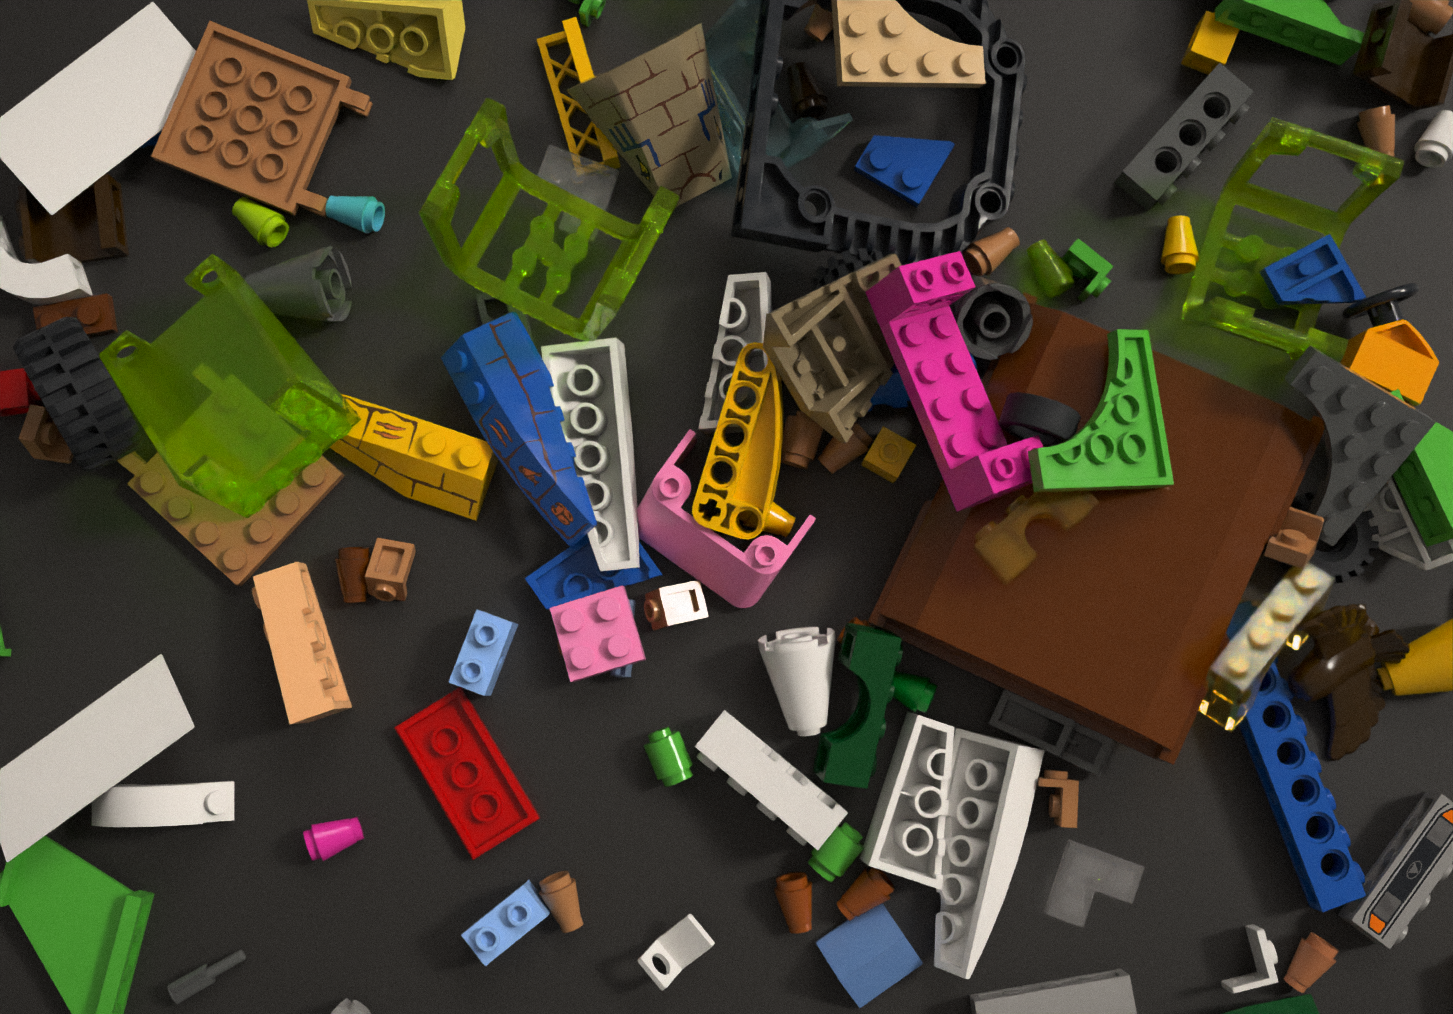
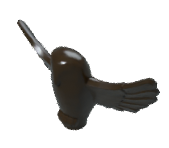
M1366 604L1336 605L1298 624V630L1307 633L1313 639L1314 647L1308 652L1302 662L1296 665L1289 673L1288 687L1292 695L1303 702L1310 703L1324 696L1326 697L1331 726L1327 757L1332 761L1340 760L1345 754L1354 753L1360 744L1370 739L1371 728L1378 723L1379 711L1384 709L1386 705L1384 697L1381 695L1383 685L1376 679L1378 671L1374 669V663L1376 661L1400 663L1401 659H1405L1406 654L1410 651L1409 644L1403 642V637L1397 635L1394 629L1379 633L1378 625L1366 613Z

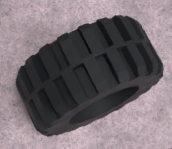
M63 317L16 340L12 347L83 471L94 472L141 448L145 441L101 358L76 317Z

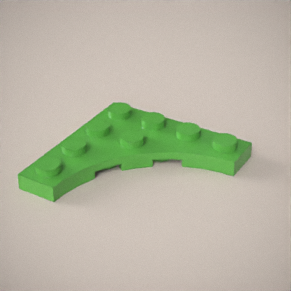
M1117 329L1107 334L1109 348L1108 373L1099 405L1086 425L1067 441L1059 445L1036 448L1028 452L1034 492L1165 488L1174 485L1148 330Z

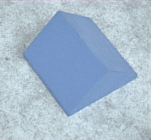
M883 903L855 917L851 921L847 919L816 941L817 946L838 980L859 1008L923 964Z

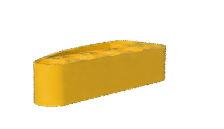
M756 342L747 344L739 353L692 506V514L698 524L746 540L758 536L767 525L776 492L783 444L784 410L781 378L767 353L768 362L766 367L759 372L751 369L748 364L749 354L755 349H761L766 353L763 343ZM744 386L753 389L756 395V402L749 409L741 407L736 399L737 392ZM730 424H737L744 431V440L738 446L732 445L726 440L725 431ZM724 461L732 467L733 476L729 482H721L715 477L714 467L717 462ZM713 499L717 501L716 507L721 508V513H717L710 518L706 515L708 510L703 509V504H707ZM749 510L756 514L758 526L755 530H746L740 525L739 515L742 511Z

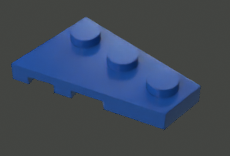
M586 535L575 545L564 550L525 579L546 610H550L551 607L622 585L627 587L663 575L640 542V568L600 571L588 535Z

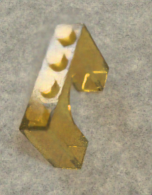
M1307 563L1304 569L1292 566L1209 667L1204 685L1207 692L1198 711L1232 732L1254 705L1265 674L1285 644L1298 650L1309 635L1298 630V625L1324 610L1335 578L1310 563Z

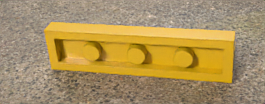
M574 17L562 21L565 31L538 38L537 43L578 179H582L621 166L617 151L612 143L592 121L584 134L573 129L569 124V120L576 108L584 113L586 112L577 101L560 93V84L566 74L580 81V83L594 76L577 18ZM568 42L571 53L564 65L550 59L547 47ZM573 61L577 72L569 69ZM553 68L560 71L557 78L555 77ZM563 102H565V103H567V104L570 105V107H569L567 113H566V110H565V107H564ZM593 130L595 131L597 141L590 137ZM573 136L581 139L577 147ZM586 143L600 149L603 162L582 167L579 155Z

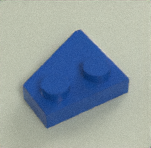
M874 135L855 165L854 171L913 206L918 207L955 144L951 141Z
M1330 234L1260 271L1262 278L1278 305L1356 303L1366 298Z

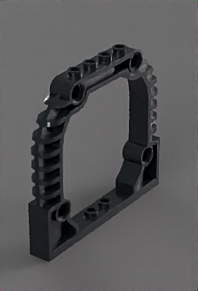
M761 0L731 236L815 253L826 250L842 254L843 251L850 250L852 256L858 255V248H866L870 256L874 250L882 252L883 257L889 254H896L901 265H906L962 251L978 236L983 227L1002 218L1007 213L1010 202L1015 194V183L1012 181L1014 166L1019 158V147L1016 145L1017 132L1023 121V111L1020 110L1021 96L1027 85V75L1024 74L1025 52L1022 46L1016 40L1007 38L1001 20L995 19L989 9L987 0H896L907 12L924 15L947 25L965 44L983 46L986 84L977 88L980 91L970 180L960 185L953 193L949 205L948 219L939 223H910L836 207L831 192L825 187L810 185L804 188L789 172L780 157L766 155L770 116H774L778 104V94L773 93L775 79L777 80L781 74L783 65L782 56H778L782 20L788 21L798 12L816 3L822 9L832 12V1ZM997 57L1003 61L1004 67L998 63ZM980 199L987 203L989 212H985L982 209ZM805 201H809L815 206L816 216L806 211Z

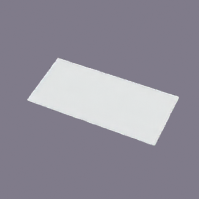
M151 2L0 117L1 160L43 207L53 215L163 129L194 58L195 49L157 5Z
M162 654L0 769V844L6 862L11 861L195 727Z

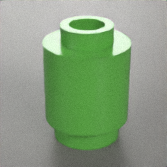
M669 726L648 735L650 741L643 746L657 779H662L665 787L675 785L693 776L690 768L693 763L679 730L671 732Z
M846 822L842 827L838 825L819 850L814 848L811 851L813 856L808 861L809 865L830 882L836 876L842 877L863 851L864 847L860 843L863 836Z

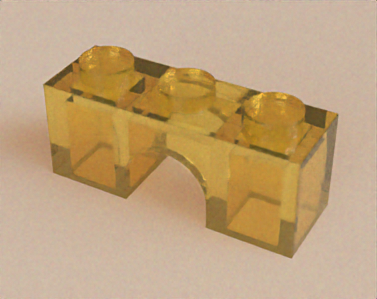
M1089 490L1035 492L1028 499L1021 495L1005 509L1009 515L998 525L991 521L975 535L978 542L974 545V552L1006 586L1033 563L1038 556L1025 539V527L1030 522L1036 519H1048L1053 521L1066 534L1097 507L1099 501Z

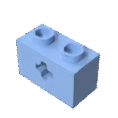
M476 609L449 683L483 696H491L518 624Z
M527 880L471 925L461 936L484 966H487L550 914V910L540 897L537 889L530 880Z

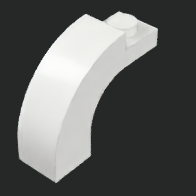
M0 214L1 289L26 302L40 306L93 296L82 263L69 254L37 264L21 262L13 249L3 216Z
M234 781L163 785H114L92 801V826L156 827L234 820Z

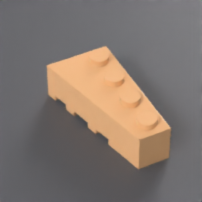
M294 562L253 576L255 587H252V595L257 607L262 612L264 620L263 629L266 639L270 644L289 724L309 723L352 708L307 565Z

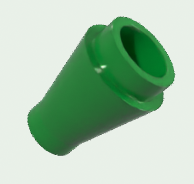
M894 671L892 679L894 682L893 698L914 713L919 710L926 714L938 685L931 683V678Z

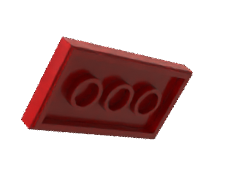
M462 687L457 688L394 727L473 860L540 818Z

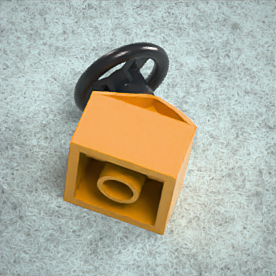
M1409 283L1365 298L1343 310L1342 316L1348 320L1368 315L1373 328H1369L1341 343L1334 360L1389 393L1399 389L1404 402L1414 407L1421 404L1439 361L1421 334L1408 321L1404 320L1405 318L1398 303L1414 296L1419 291V286L1416 283Z

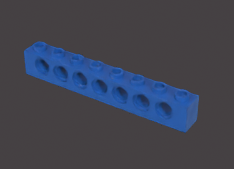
M1250 600L1239 602L1226 631L1230 641L1217 671L1309 907L1325 912L1365 897L1366 893L1362 886L1365 883V876L1359 864L1352 860L1348 847L1351 846L1349 835L1341 824L1338 825L1333 812L1336 809L1334 797L1330 790L1326 787L1324 788L1319 776V773L1322 772L1321 764L1313 751H1309L1304 738L1307 736L1306 726L1302 718L1298 714L1295 715L1290 703L1293 695L1288 687V682L1280 677L1275 665L1278 663L1277 652L1270 642H1266L1261 629L1264 627L1261 612L1256 606H1252ZM1239 633L1245 636L1248 643L1247 649L1243 654L1238 653L1234 647V639ZM1254 669L1260 673L1262 683L1257 690H1253L1248 683L1249 674ZM1271 706L1276 713V719L1268 727L1264 723L1262 716L1265 708ZM1285 742L1290 749V756L1286 762L1281 763L1277 757V749ZM1300 779L1304 784V793L1296 800L1292 795L1291 788L1293 783ZM1315 816L1319 827L1314 835L1309 836L1306 831V823L1311 817ZM1330 853L1333 865L1328 872L1324 873L1321 869V860L1326 854Z

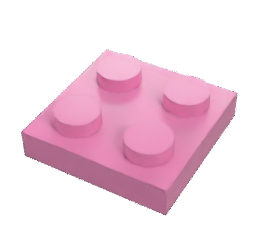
M623 585L550 608L570 682H577L646 660L626 589Z

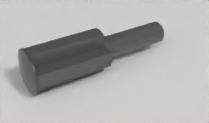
M238 950L210 967L204 964L178 980L168 983L167 988L171 998L176 1004H180L183 1000L215 983L216 976L246 959L245 952Z

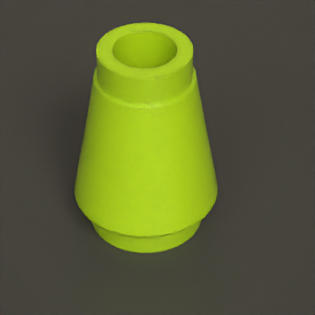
M247 197L240 198L233 206L232 214L237 217L260 245L276 247L286 238L289 225L285 222L282 214Z

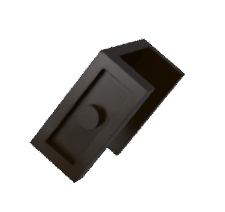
M1387 0L1373 4L1353 74L1414 111L1444 105L1453 74V34L1433 38L1409 23L1408 17L1413 4L1409 0Z
M109 174L103 175L94 182V186H89L53 215L43 207L25 185L18 186L19 199L15 202L17 216L22 222L23 235L19 238V246L22 255L27 261L37 264L65 254L71 255L81 263L129 256L121 184Z

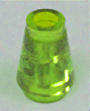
M1045 239L1037 241L1026 250L1040 292H1045L1048 298L1056 297L1074 285L1075 282L1072 278L1074 272Z

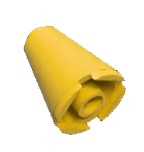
M1453 618L1410 642V651L1406 654L1405 659H1401L1400 663L1381 662L1382 667L1376 669L1378 671V679L1383 685V690L1391 689L1394 696L1453 691Z

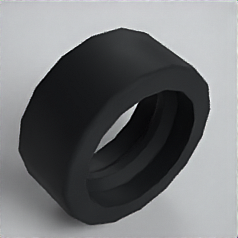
M1016 392L1010 393L1007 396L998 424L1004 431L1023 440L1039 435L1042 444L1051 447L1067 441L1076 434L1081 416L1076 410L1061 402L1039 395Z

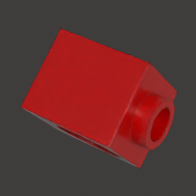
M24 368L0 371V417L27 414L30 405L43 406V402Z

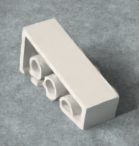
M907 712L865 839L864 849L859 858L868 866L942 890L943 875H941L942 858L945 856L946 845L944 832L946 815L948 816L949 806L947 792L948 779L951 778L953 726Z

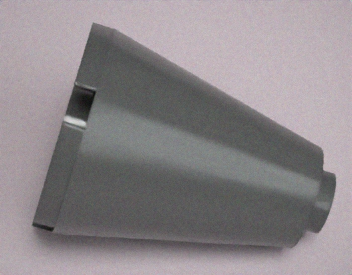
M332 246L320 247L247 275L240 288L243 303L248 305L253 312L326 322H342L348 317L352 300L345 301V289L352 288L348 266L340 251H332Z
M972 275L975 288L954 302V318L968 351L975 357L988 360L998 359L997 356L1008 352L1012 354L1027 340L1033 325V317L1026 297L1013 286Z

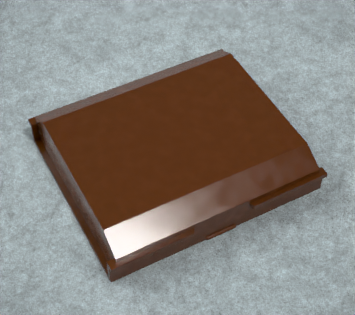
M1023 292L1033 317V325L1029 337L1017 351L1012 354L1008 352L997 356L998 359L991 360L981 382L998 422L1006 398L1010 393H1029L1061 402L1076 410L1081 416L1077 434L1094 414L1104 392L1109 364L1107 334L1110 331L1066 312L1037 305L1038 297ZM1152 350L1174 485L1165 488L1034 492L1033 483L1015 492L957 512L946 484L942 479L934 499L924 502L868 622L875 625L876 628L892 631L902 638V641L1072 719L1078 724L1107 736L1159 762H1167L1174 765L1229 644L1230 639L1226 635L1227 628L1264 546L1268 544L1272 536L1277 537L1325 427L1322 419L1315 415L1307 420L1284 405ZM1002 429L1008 445L1023 440Z

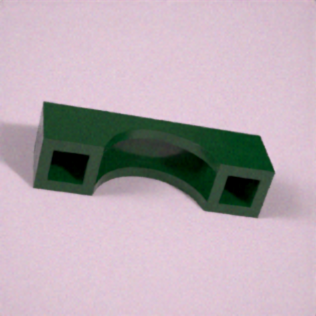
M846 622L838 660L854 673L859 686V699L853 715L845 724L833 731L822 733L820 736L813 772L825 783L867 789L870 777H873L876 772L877 757L875 753L878 740L883 738L886 729L885 709L887 703H890L893 698L894 682L892 679L895 666L900 664L903 655L902 638L888 629Z

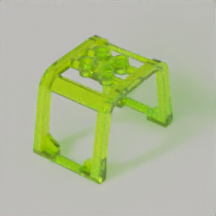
M486 98L469 128L466 129V133L440 177L436 180V184L420 209L419 215L444 264L463 281L569 336L584 341H595L617 315L680 197L660 186L640 224L629 223L526 169L519 161L510 134L505 106L490 98ZM480 142V145L487 149L491 146L499 169L504 175L461 248L451 225V220L460 198L459 188L454 184ZM523 189L529 194L545 201L548 205L542 216H537L531 221L530 234L524 245L513 253V267L505 281L478 268L477 265L520 190ZM561 211L582 220L576 232L565 238L564 250L560 249L557 243L552 242L555 234L554 223ZM597 228L622 240L581 317L578 319L553 307L552 304L558 294H563L568 290L571 281L570 275L576 264L586 258L588 240L594 229ZM537 258L540 259L542 264L550 267L546 273V286L539 298L518 289L523 278L529 277L535 272Z
M1272 117L1233 168L1219 195L1185 299L1181 317L1182 324L1194 328L1208 326L1289 353L1290 360L1295 362L1299 360L1310 345L1334 360L1341 362L1349 340L1314 329L1322 304L1283 305L1300 311L1295 328L1292 330L1253 317L1254 308L1218 296L1203 304L1211 281L1223 285L1226 293L1231 297L1247 295L1259 299L1261 304L1267 309H1275L1281 306L1277 304L1260 271L1296 252L1297 249L1288 246L1279 248L1264 243L1262 238L1257 235H1248L1243 238L1226 232L1235 204L1325 234L1324 237L1330 234L1339 249L1351 223L1377 197L1400 178L1404 160L1311 130V128H1305ZM1309 146L1358 162L1354 166L1352 174L1360 179L1362 183L1335 212L1248 183V181L1270 154L1299 156ZM1221 247L1235 251L1236 257L1241 262L1249 263L1257 260L1250 272L1243 269L1230 272L1215 267Z

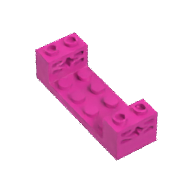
M961 251L899 266L866 291L868 300L957 512L1015 492L1031 484L1032 476L1028 452L1043 447L1039 435L1008 445L998 424L999 422L949 306L975 288Z

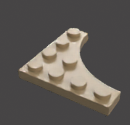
M831 0L837 86L980 88L986 84L983 46L955 42L930 31L910 16L896 0Z

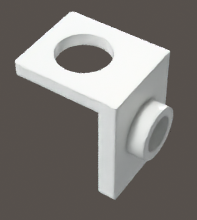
M688 914L658 937L637 961L660 990L663 991L682 969L708 951L715 942L693 915ZM653 956L663 961L666 966V975L661 974L654 967Z
M1254 924L1245 926L1257 972L1222 980V987L1232 994L1278 982L1274 964L1278 963L1275 947L1270 940H1267L1264 929Z

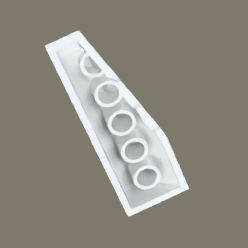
M617 338L541 346L542 360L550 372L554 387L550 388L555 406H561L565 421L561 422L566 442H572L576 454L573 465L577 477H583L597 521V525L587 535L600 571L640 568L635 459L624 344Z
M956 728L953 740L951 778L948 779L947 799L949 800L948 816L946 815L944 839L946 840L945 856L942 858L941 874L943 875L942 890L936 888V892H939L941 896L940 912L936 914L934 966L964 979H970L1005 899L1018 861L1045 751L1043 749Z

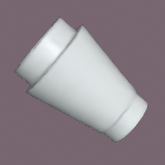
M1438 111L1415 144V159L1421 165L1429 168H1440L1452 158V111Z

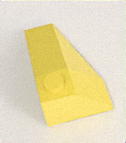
M307 0L314 34L350 49L361 48L377 55L376 59L386 64L392 61L408 68V73L418 77L453 80L456 77L465 33L462 0Z

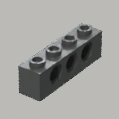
M1219 63L1114 182L1147 211L1156 201L1163 206L1178 189L1172 184L1181 174L1187 179L1202 162L1196 157L1205 147L1211 152L1226 135L1221 130L1226 122L1229 120L1235 125L1250 108L1245 101L1254 91ZM1203 107L1212 108L1217 114V119L1208 117ZM1179 134L1189 135L1193 140V146L1182 143ZM1155 161H1164L1168 165L1170 172H1160L1155 166Z

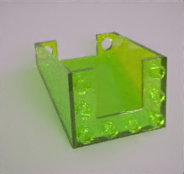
M211 254L184 278L189 286L205 295L151 344L126 330L99 354V357L178 485L249 518L259 512L265 506V503L281 489L289 486L294 478L306 467L319 460L322 453L338 439L345 437L361 419L238 271L214 254ZM215 270L218 277L212 282L203 283V277ZM128 346L136 347L131 355L124 358L117 357V354L123 348Z

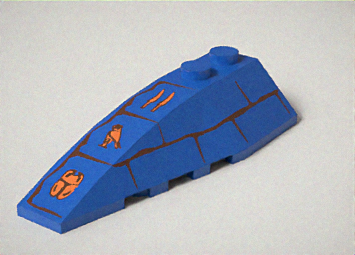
M510 312L461 335L443 354L441 360L473 420L497 458L543 518L569 546H572L597 525V521L583 477H577L573 465L576 454L572 442H566L561 422L565 421L561 406H555L550 388L554 387L551 374L518 314Z

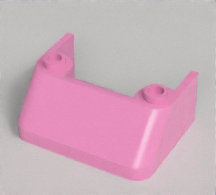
M689 429L655 476L637 508L639 539L696 580H700L703 585L734 607L741 609L750 608L760 600L810 530L816 518L809 515L788 546L773 536L764 535L754 539L744 553L711 529L698 524L693 516L681 508L690 496L691 483L688 476L679 469V466L697 443L696 433Z

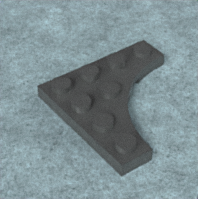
M1310 345L1285 376V379L1308 398L1319 413L1325 427L1323 431L1326 457L1329 460L1325 481H1321L1315 498L1307 512L1323 517L1324 523L1319 539L1334 546L1436 422L1428 415Z

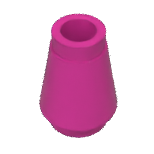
M358 817L311 824L312 829L303 831L305 843L312 861L320 858L325 861L357 843V841L364 839Z

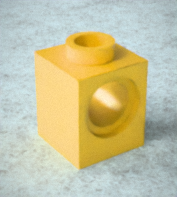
M1206 11L1195 27L1181 64L1207 75L1219 63L1224 66L1239 29L1215 21V12Z
M883 426L861 465L894 483L911 456L916 444Z

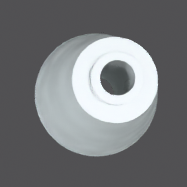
M802 627L777 631L776 639L767 642L766 635L758 639L761 656L788 728L797 731L798 736L819 734L820 728L827 724L836 639L835 631L832 628H827V635L819 634L818 627Z

